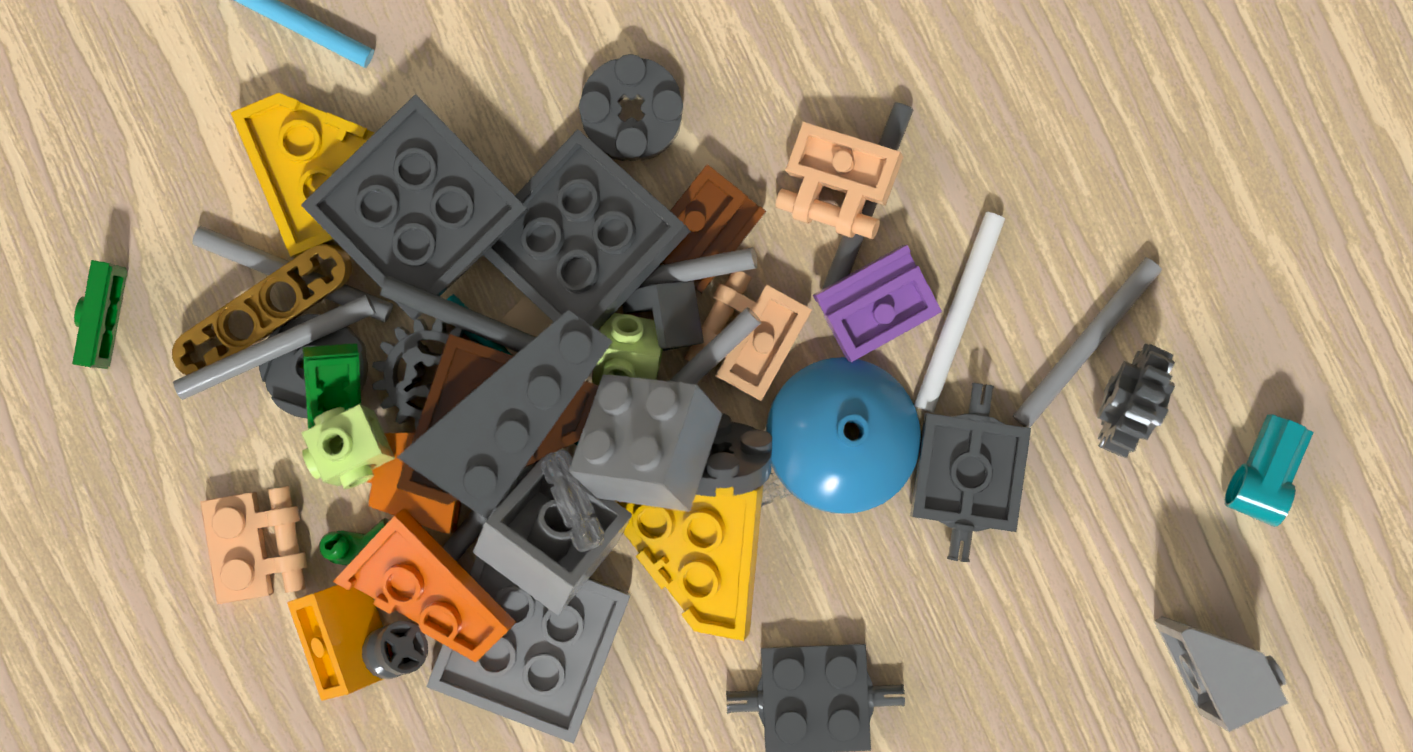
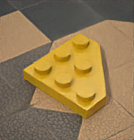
M279 92L230 112L290 257L296 258L307 249L316 245L336 242L301 204L371 138L375 132L301 103Z
M763 485L751 492L740 495H733V487L716 488V497L695 495L690 512L615 501L633 514L623 533L639 552L636 558L661 590L664 587L667 588L684 610L681 614L695 632L744 641L750 634Z

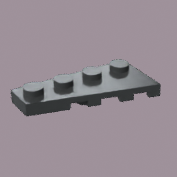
M567 310L397 456V458L479 515L488 519L613 341L570 310Z

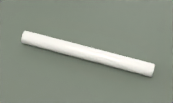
M986 212L915 401L914 406L934 413L1005 218L998 214Z

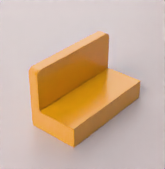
M337 584L287 602L321 701L353 693L383 680L374 676L366 668L362 659V647L365 638L372 631L383 627L377 608L373 605L374 599L355 587L348 591ZM387 643L389 657L391 658L393 654L390 645Z

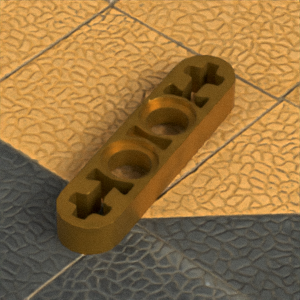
M321 244L307 249L181 334L172 348V359L176 368L182 374L188 375L259 343L282 325L284 326L341 288L349 280L352 273V262L349 255L341 247L334 244ZM318 256L323 260L328 258L335 260L337 265L331 270L334 277L333 280L326 276L315 279L307 285L301 278V276L310 274L320 266L317 259ZM298 268L300 276L294 272L295 269ZM277 282H286L294 288L296 302L289 311L279 310L272 304L270 292ZM308 288L314 291L313 296H310V291ZM236 310L247 312L254 322L253 332L247 339L235 337L228 327L230 315ZM217 336L223 344L214 347L204 355L206 363L202 360L194 363L189 356L195 350L191 342L199 345L209 342Z

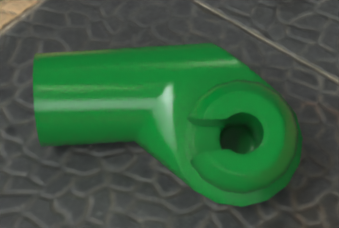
M383 518L366 534L343 530L328 532L322 537L319 544L321 555L332 563L348 566L390 520Z

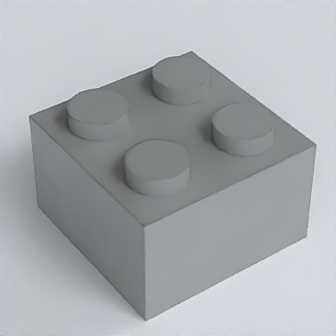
M603 374L569 472L599 499L690 512L722 413L697 384Z
M550 454L542 458L487 519L473 553L559 616L617 545L633 514L613 500L596 498L569 472V468Z

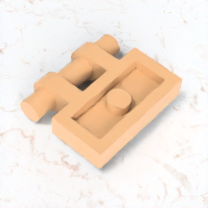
M803 122L785 170L789 175L803 179L798 193L782 188L776 199V208L792 213L793 219L807 224L815 220L836 227V233L850 238L858 234L874 239L878 232L880 220L862 214L866 200L886 206L904 156L900 151ZM823 186L846 193L842 207L819 200Z
M743 271L730 274L725 285L719 283L712 296L716 301L701 326L704 343L690 346L684 359L690 361L725 328L734 310L741 313L747 307L750 308L762 323L724 357L725 360L718 370L716 377L753 398L762 401L812 309L767 284L757 302H754L743 295L752 277Z
M289 486L268 489L271 510L260 512L257 492L200 501L217 604L274 594L270 575L274 573H282L285 593L306 589L303 568L308 566L305 552H300L295 522L300 521L298 506H292ZM274 526L279 556L268 558L263 527Z

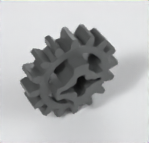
M424 319L414 320V333L412 334L403 326L394 329L399 342L397 344L388 341L382 342L380 348L388 355L387 360L376 361L372 365L374 369L384 372V379L372 384L373 389L387 390L389 395L380 406L383 409L397 406L400 410L395 422L399 424L405 423L408 419L414 417L415 430L417 429L423 408L414 405L410 401L418 396L427 398L432 383L414 388L413 386L421 381L420 378L426 373L423 364L428 367L439 365L442 354L431 352L421 341L431 339L446 344L449 333L446 332V322L439 319L435 320L432 330H428ZM456 327L450 334L463 338L465 330ZM403 358L407 366L404 380L398 383L397 371L399 362Z
M1144 344L1142 350L1136 352L1132 364L1123 361L1119 371L1114 376H1111L1104 390L1105 395L1102 405L1097 413V418L1102 420L1101 425H1103L1098 435L1100 440L1098 446L1100 448L1127 458L1130 451L1134 452L1140 438L1148 440L1152 431L1157 426H1161L1169 410L1167 408L1175 388V383L1171 382L1172 375L1169 374L1175 364V361L1172 360V353L1152 344Z

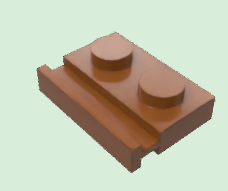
M707 164L670 210L691 232L662 263L669 264L736 251L765 215L766 210L761 206L759 207L746 194ZM715 276L693 280L695 289L702 294Z

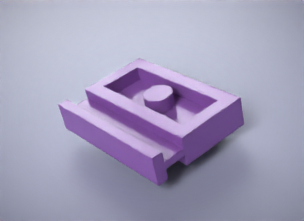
M902 245L813 294L815 301L818 302L824 313L823 316L849 362L859 359L942 312L919 266H916L910 255L911 251L908 245Z

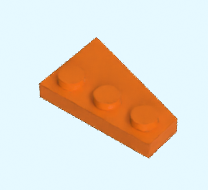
M405 509L397 513L333 581L348 591L355 587L375 599L373 605L389 614L395 610L419 624L422 633L475 663L516 623Z

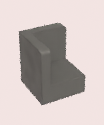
M694 281L655 284L639 288L622 304L624 314L653 311L658 345L663 351L704 343Z

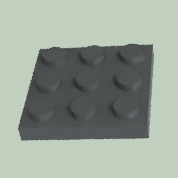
M416 94L301 204L381 288L389 275L439 297L529 211ZM396 302L412 320H416L422 314L420 311Z
M577 129L515 195L529 211L483 255L553 322L567 310H570L589 325L599 330L691 231L681 220Z

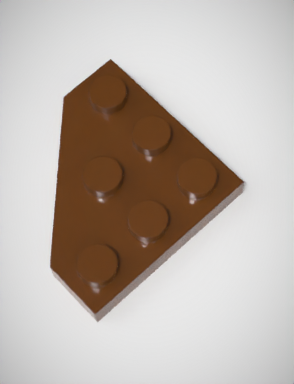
M449 334L411 444L514 356ZM584 381L525 467L580 440L599 385ZM404 463L396 488L446 505L458 500Z

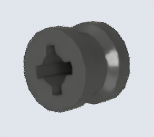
M397 621L372 631L365 638L362 647V659L366 668L374 676L381 679H393L418 670L426 661L428 654V641L425 634L421 632L416 624L409 621ZM387 643L392 648L393 655L391 658L389 657Z

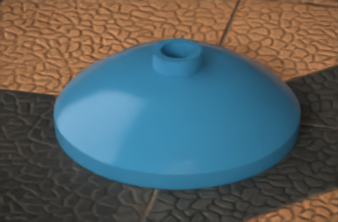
M845 357L829 358L804 367L780 388L771 404L766 422V431L772 436L771 465L782 484L805 504L829 513H858L885 503L906 484L919 456L921 442L920 424L910 396L892 375L864 360L857 359L849 362ZM846 422H852L859 428V437L856 441H851L844 435L843 428Z

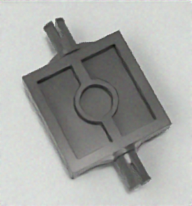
M972 383L968 414L953 417L925 413L910 516L936 520L952 528L949 554L947 556L949 560L970 562L969 556L973 531L978 532L991 528L1017 532L1031 428L1006 425L993 417H989L994 389L992 385Z
M866 644L761 648L762 675L757 690L726 691L727 701H747L746 703H727V714L758 712L764 726L765 752L871 751L870 720L874 707L905 706V697L903 696L884 697L887 694H905L904 684L873 686L867 673Z

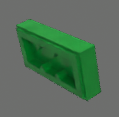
M91 260L85 296L78 300L74 313V322L79 329L72 361L73 365L103 369L110 367L128 271L126 267Z
M357 343L302 347L308 429L316 426L314 419L324 412L339 407H344L345 411L359 404L361 405L360 366Z

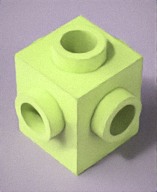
M614 313L600 328V332L613 342L594 367L592 383L600 385L603 374L657 380L663 349L658 345L655 321L628 314Z
M360 404L345 411L344 407H339L324 412L314 419L316 426L301 433L307 445V448L302 451V455L315 479L321 478L323 482L335 486L343 485L344 489H350L369 481L374 477L373 469L395 459L375 412Z

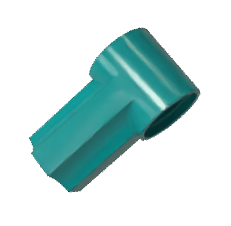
M1273 414L1267 415L1247 463L1242 464L1236 470L1228 485L1224 499L1225 505L1270 526H1279L1292 507L1296 492L1295 485L1292 482L1314 432L1289 419Z

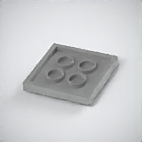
M477 556L470 576L516 623L476 663L443 644L426 687L574 744L631 593L589 578L558 616Z

